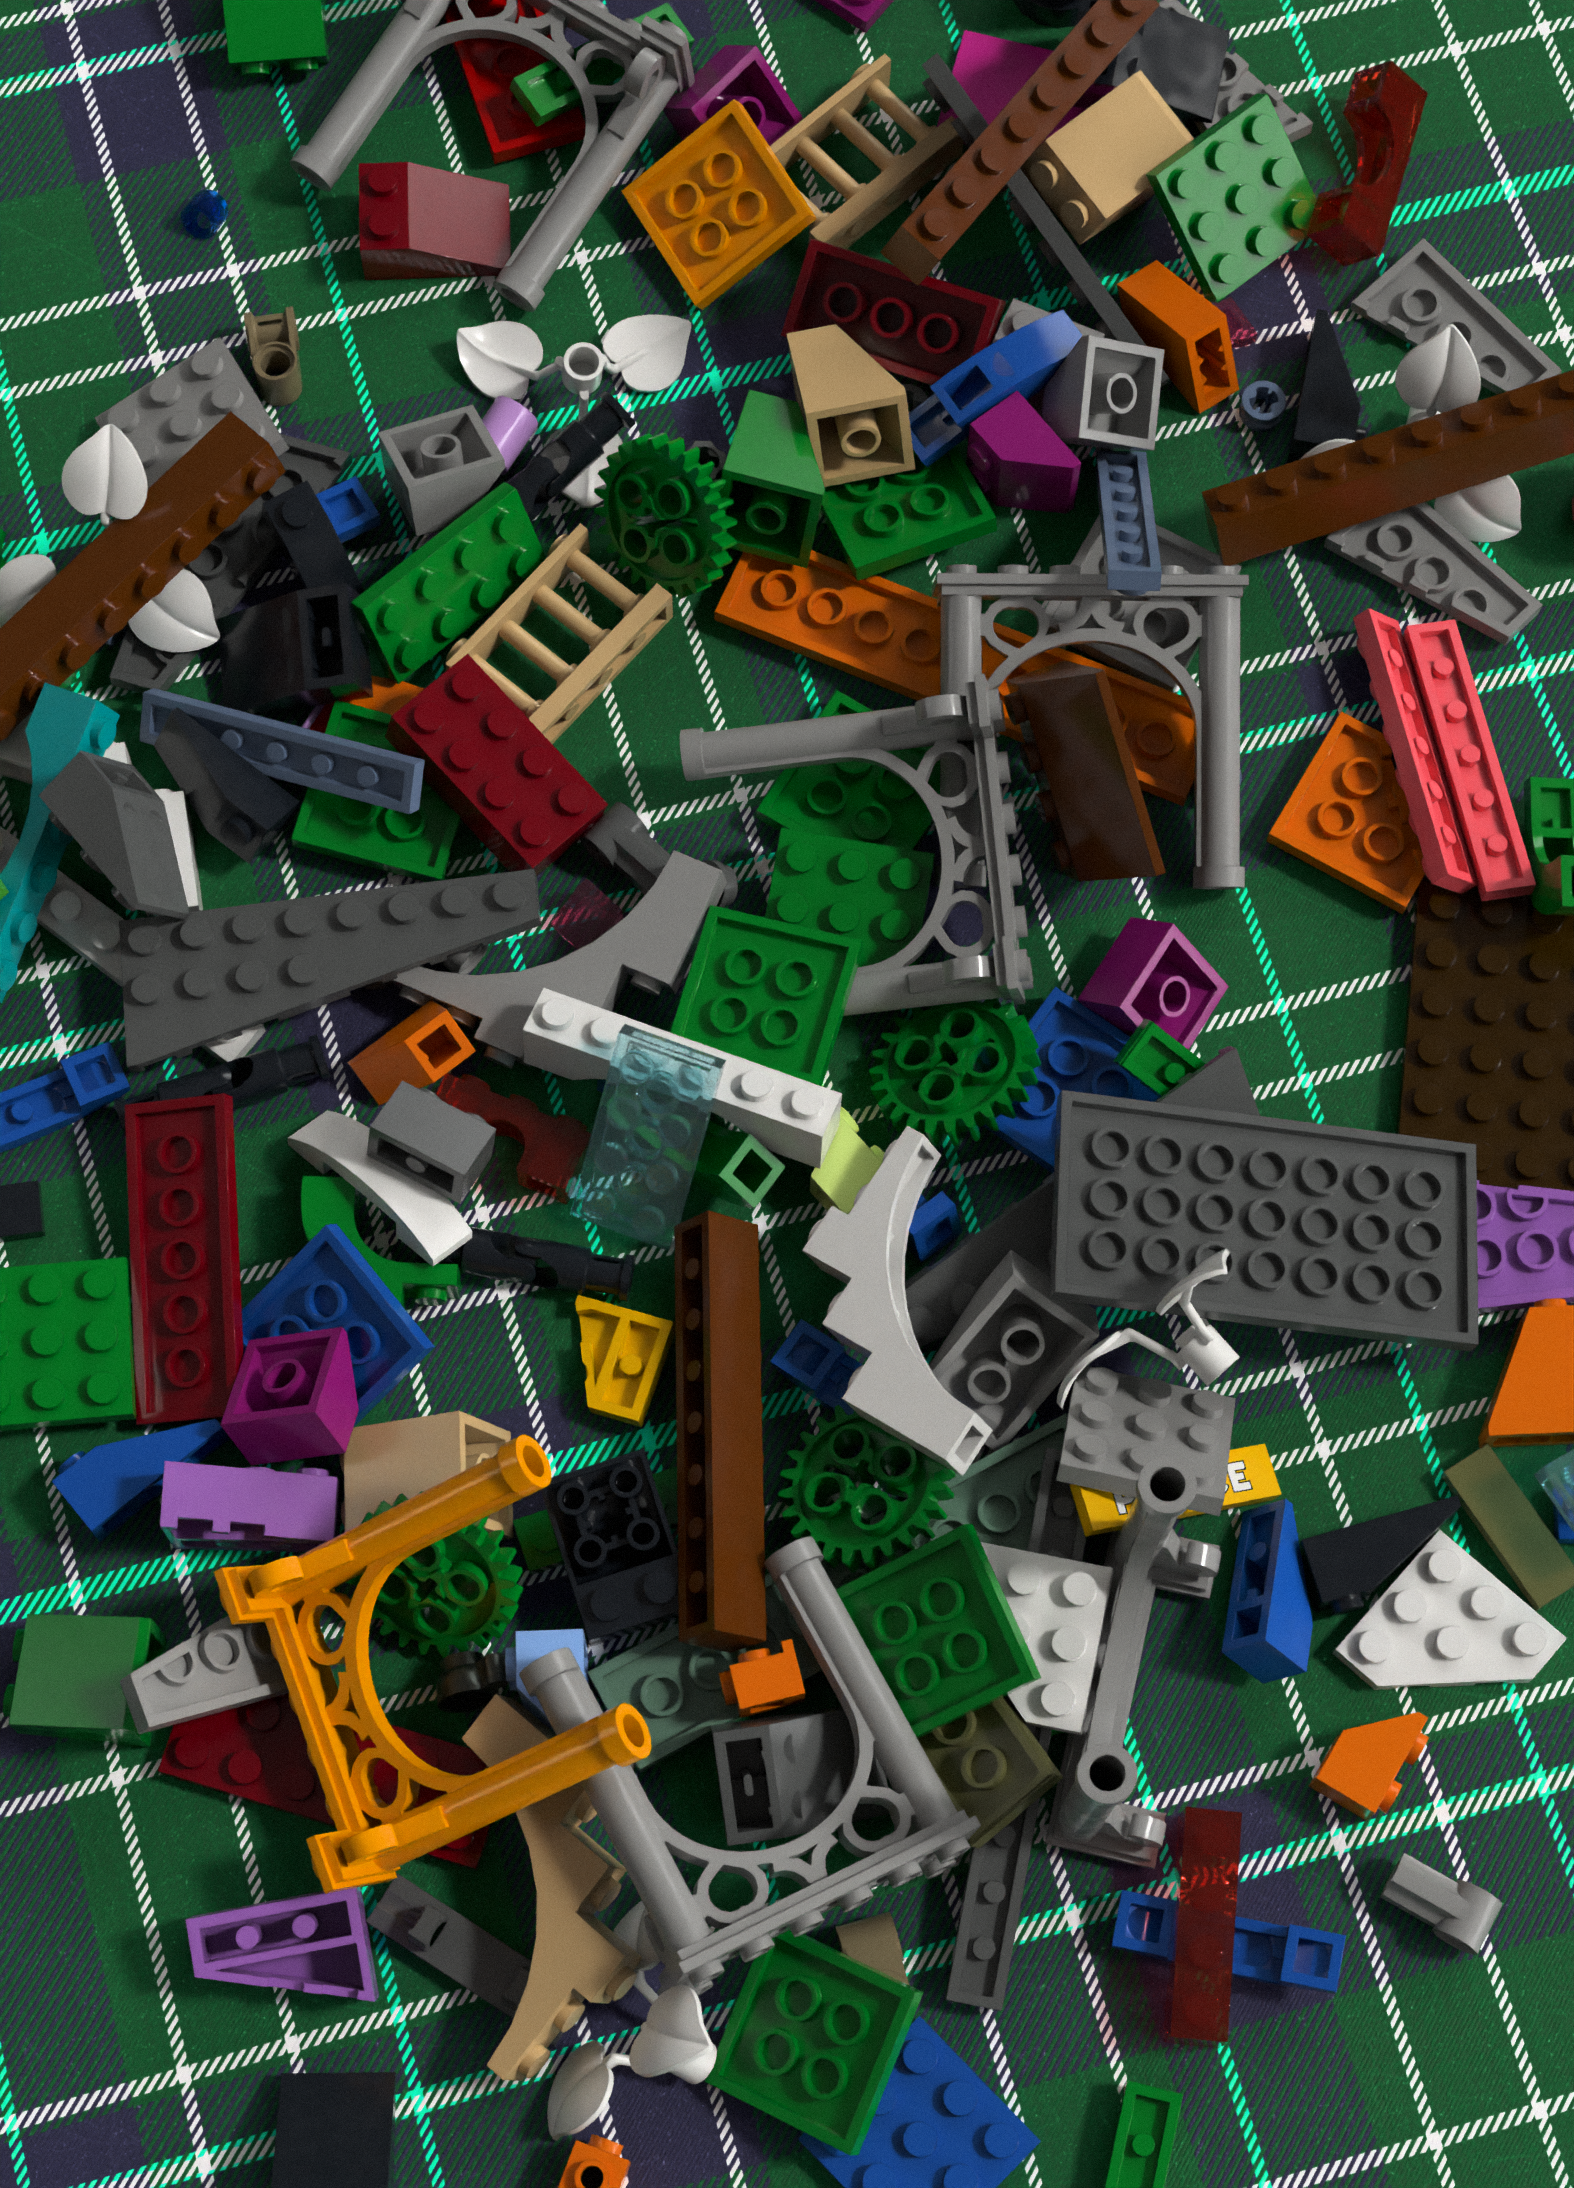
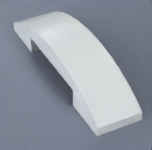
M327 1110L288 1137V1145L323 1175L333 1169L396 1222V1236L432 1267L472 1238L471 1228L446 1196L367 1156L370 1128L340 1113Z

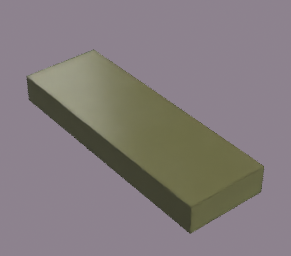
M1486 1444L1443 1472L1441 1475L1442 1479L1454 1496L1458 1495L1461 1506L1535 1611L1574 1587L1573 1563L1489 1444Z

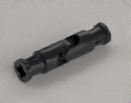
M605 390L599 395L600 402L580 421L572 420L531 459L523 471L517 473L506 482L517 489L530 522L540 514L553 497L562 493L604 454L603 447L624 427L630 429L635 425V421L628 412ZM569 456L570 459L567 467L560 474L554 468L551 460Z
M315 1034L309 1036L308 1042L277 1051L274 1047L203 1071L193 1072L159 1083L156 1086V1090L126 1100L122 1096L114 1098V1103L126 1137L125 1105L225 1093L233 1097V1109L286 1093L291 1085L316 1077L325 1080L331 1078L318 1036ZM236 1079L246 1080L237 1088H234L232 1083Z
M470 1227L472 1238L437 1263L458 1264L461 1274L513 1281L581 1295L586 1290L617 1295L620 1301L628 1302L636 1257L628 1254L625 1258L592 1253L591 1247L521 1237L505 1232ZM416 1255V1263H428L421 1256ZM539 1259L550 1265L545 1268L537 1267Z

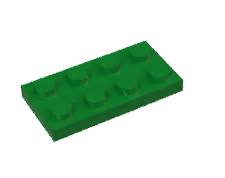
M506 482L500 484L351 602L386 677L395 683H401L515 592L546 559L517 489Z

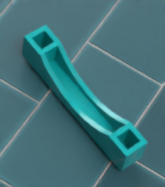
M44 683L25 729L32 766L29 812L20 840L6 867L0 873V879L9 891L0 900V1003L3 1002L6 992L13 986L16 980L17 966L27 942L31 940L36 932L38 914L47 893L53 889L56 883L57 868L66 846L74 838L61 832L48 817L51 810L38 795L80 750L103 757L106 749L111 746L115 739L116 724L120 717L118 713L96 699L48 683Z

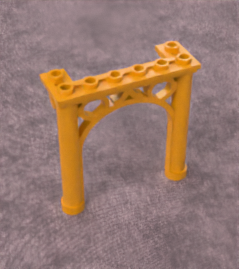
M520 1435L499 1447L498 1454L299 1556L285 1557L265 1565L222 1567L214 1571L220 1589V1601L229 1615L231 1624L265 1622L271 1638V1651L280 1664L289 1690L291 1708L298 1716L307 1742L309 1760L316 1768L326 1796L327 1812L335 1822L337 1831L314 1835L306 1839L312 1855L314 1873L321 1881L325 1894L389 1882L397 1878L395 1871L401 1869L400 1866L608 1768L615 1765L626 1767L646 1758L650 1754L651 1737L646 1722L632 1705L622 1703L591 1720L473 1775L451 1774L427 1764L402 1742L388 1722L377 1698L370 1670L369 1630L372 1612L383 1584L392 1571L415 1552L550 1484L551 1468L548 1458L541 1446L528 1435ZM363 1574L352 1599L346 1594L335 1592V1587ZM327 1606L333 1608L346 1622L342 1643L335 1652L328 1648L320 1628V1617ZM345 1663L346 1672H338V1688L330 1665ZM353 1730L358 1733L361 1741L372 1740L376 1747L366 1748L360 1753ZM380 1759H384L398 1770L397 1796L391 1805H387L382 1801L378 1794V1788L374 1783V1767ZM420 1784L436 1790L447 1791L446 1794L413 1809L418 1800Z

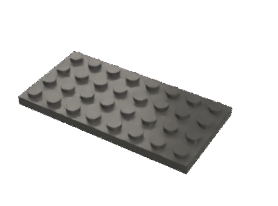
M1062 1090L1058 1095L1056 1105L1050 1300L1157 1313L1156 1308L1172 1287L1190 1275L1204 1260L1227 1248L1230 1251L1226 1259L1228 1273L1204 1280L1193 1288L1190 1302L1200 1318L1470 1352L1479 1345L1476 1144ZM1178 1301L1164 1313L1187 1316Z

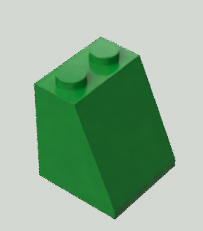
M223 0L228 60L233 71L241 70L242 77L268 76L271 74L270 68L287 66L290 68V73H313L319 71L318 64L329 63L325 0Z
M749 389L722 472L721 479H724L726 483L719 491L721 498H730L734 502L731 506L725 508V514L737 520V525L727 529V533L737 540V545L730 548L807 568L825 487L800 406L796 401Z
M27 1614L25 1629H17L13 1642V1661L19 1662L16 1683H9L4 1695L3 1715L4 1717H10L8 1725L20 1734L150 1748L152 1731L138 1734L120 1680L164 1654L167 1638L152 1618Z

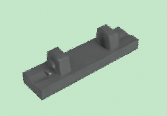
M397 1873V1878L393 1879L385 1894L366 1920L367 1924L511 2019H514L528 1982L532 1961ZM446 1922L433 1945L430 1946L433 1933L441 1923ZM560 2031L551 2045L556 2047L564 2033Z

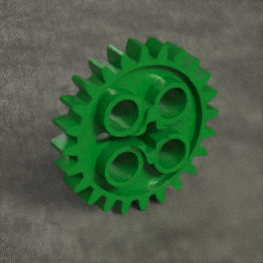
M650 433L619 445L618 452L606 457L609 467L598 472V475L606 484L594 489V493L604 500V505L594 508V513L605 517L607 524L601 526L598 532L611 536L612 542L607 546L606 551L607 553L618 551L621 555L617 568L619 570L628 566L632 568V584L645 580L646 592L648 593L657 583L672 596L677 594L679 599H683L693 593L696 594L711 587V582L723 577L724 573L721 567L731 563L733 560L726 549L737 545V540L727 533V529L737 525V520L725 514V508L734 503L733 499L721 498L719 491L725 485V480L718 479L713 481L710 477L714 463L710 461L700 465L698 463L700 449L698 447L685 451L684 438L679 437L669 441L667 433H661L654 437Z
M998 998L986 999L984 1002L976 1000L933 1005L925 1011L920 1007L911 1008L914 1018L910 1021L900 1017L894 1019L899 1029L897 1034H881L887 1049L873 1050L872 1055L878 1066L869 1069V1074L874 1082V1085L870 1088L884 1118L891 1120L898 1133L904 1131L906 1126H909L922 1134L926 1133L933 1146L940 1142L943 1134H948L953 1146H957L961 1133L967 1131L974 1141H978L980 1137L979 1127L985 1124L991 1130L997 1132L999 1125L996 1118L1002 1114L1014 1119L1016 1113L1011 1104L1013 1101L1028 1102L1030 1098L1024 1086L1036 1085L1038 1083L1033 1069L1041 1066V1061L1036 1052L1039 1046L1025 1016H1018L1011 1002L1001 1006Z
M837 1405L835 1406L836 1421L829 1424L824 1418L818 1416L816 1423L820 1432L814 1436L802 1431L799 1435L807 1445L804 1451L789 1450L787 1453L795 1462L796 1468L782 1470L780 1473L788 1485L792 1486L779 1492L780 1499L787 1506H790L782 1512V1516L791 1526H794L791 1533L797 1540L808 1536L814 1538L824 1556V1561L831 1568H835L842 1560L847 1569L855 1573L863 1559L866 1565L873 1571L879 1567L881 1556L886 1555L890 1561L899 1558L898 1550L905 1546L910 1552L918 1548L914 1538L919 1534L931 1539L936 1536L928 1522L931 1518L946 1520L947 1514L938 1505V1501L953 1499L954 1493L942 1482L951 1480L956 1476L955 1472L862 1418L856 1411L853 1414L847 1415L843 1408ZM864 1445L862 1451L857 1456L847 1459L849 1453L854 1448ZM911 1462L906 1472L893 1476L895 1470L900 1465ZM829 1468H835L843 1471L847 1476L826 1471ZM850 1478H852V1479L858 1481L859 1483H861V1484L858 1486V1488H857V1487L855 1486V1484L850 1480ZM877 1482L885 1492L873 1486L874 1483ZM840 1493L835 1503L823 1508L828 1497ZM888 1494L906 1497L907 1500L900 1502L890 1498ZM887 1510L885 1517L880 1522L869 1525L875 1514Z
M403 1493L399 1494L392 1506L383 1500L374 1513L368 1512L360 1524L408 1500V1498ZM486 1516L403 1560L388 1576L376 1599L371 1620L380 1617L384 1621L380 1634L384 1636L396 1630L400 1633V1647H405L411 1639L416 1640L422 1655L427 1653L431 1644L437 1645L443 1658L449 1655L454 1645L460 1652L471 1651L474 1644L484 1650L489 1645L493 1636L500 1638L519 1607L517 1602L524 1588L517 1584L523 1572L522 1567L510 1565L517 1552L516 1549L511 1547L500 1548L498 1545L505 1532L503 1530H495L488 1533L484 1529L489 1517ZM363 1574L346 1583L357 1586Z

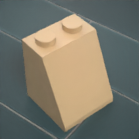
M1140 70L1047 138L1020 169L1078 244L1081 245L1148 201L1155 193L1146 174L1190 143L1194 138Z
M836 324L786 334L796 402L800 406L824 487L914 470L915 463L905 387Z
M461 1411L353 1427L346 1453L340 1454L345 1500L341 1506V1520L345 1527V1532L360 1525L368 1512L374 1513L383 1500L392 1506L399 1494L403 1493L410 1499L418 1495L420 1491L424 1492L498 1454L499 1447L511 1440V1432ZM512 1503L488 1515L487 1523L484 1526L488 1533L495 1530H503L505 1534L501 1540L514 1538Z

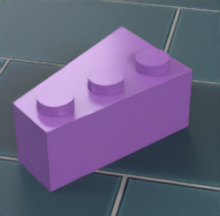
M164 1461L160 1527L175 1549L307 1552L340 1535L342 1487L337 1477L329 1476V1471L319 1468H301L296 1473L275 1471L266 1467L237 1468Z
M361 1887L327 1894L324 1891L195 1915L186 1919L194 1975L197 1978L285 1988L373 2002L379 1998Z

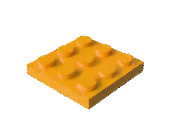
M735 99L621 191L693 304L702 310L817 219L743 105Z

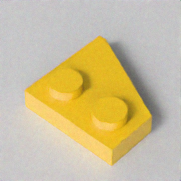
M578 1295L575 1304L576 1312L580 1319L582 1336L580 1346L582 1362L586 1370L585 1388L588 1408L594 1414L642 1427L676 1334L675 1323Z

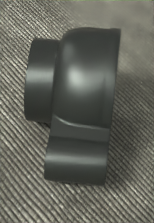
M464 1651L443 1658L440 1662L442 1674L439 1676L436 1685L437 1705L441 1711L448 1713L472 1712L485 1708L493 1696L499 1694L498 1688L508 1685L504 1655L502 1653H491L484 1656L480 1652Z

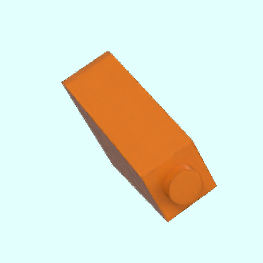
M1155 260L1117 284L1123 314L1146 346L1164 349L1163 370L1196 412L1201 414L1239 390L1225 313L1158 260Z
M1551 1298L1539 1300L1534 1303V1307H1529L1519 1321L1478 1437L1479 1448L1486 1444H1489L1490 1447L1574 1444V1305H1567L1565 1299Z

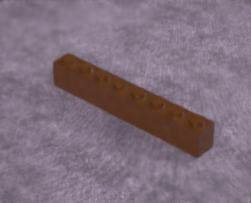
M1098 0L907 218L880 253L919 286L1160 4L1156 0Z
M1574 370L1201 492L1209 535L1223 566H1231L1574 453Z
M231 411L148 488L145 504L138 515L131 519L117 518L0 628V742L9 737L15 728L33 712L44 683L59 687L78 668L85 665L90 657L107 640L122 630L127 622L146 603L160 594L165 585L190 562L197 559L203 549L222 531L235 523L239 515L260 495L268 491L275 484L276 480L286 472L269 442Z
M708 1210L674 1226L679 1642L732 1653L766 1641L764 1455L762 1448L763 1404L761 1399L762 1353L760 1349L761 1302L759 1299L760 1252L758 1249L757 1224Z

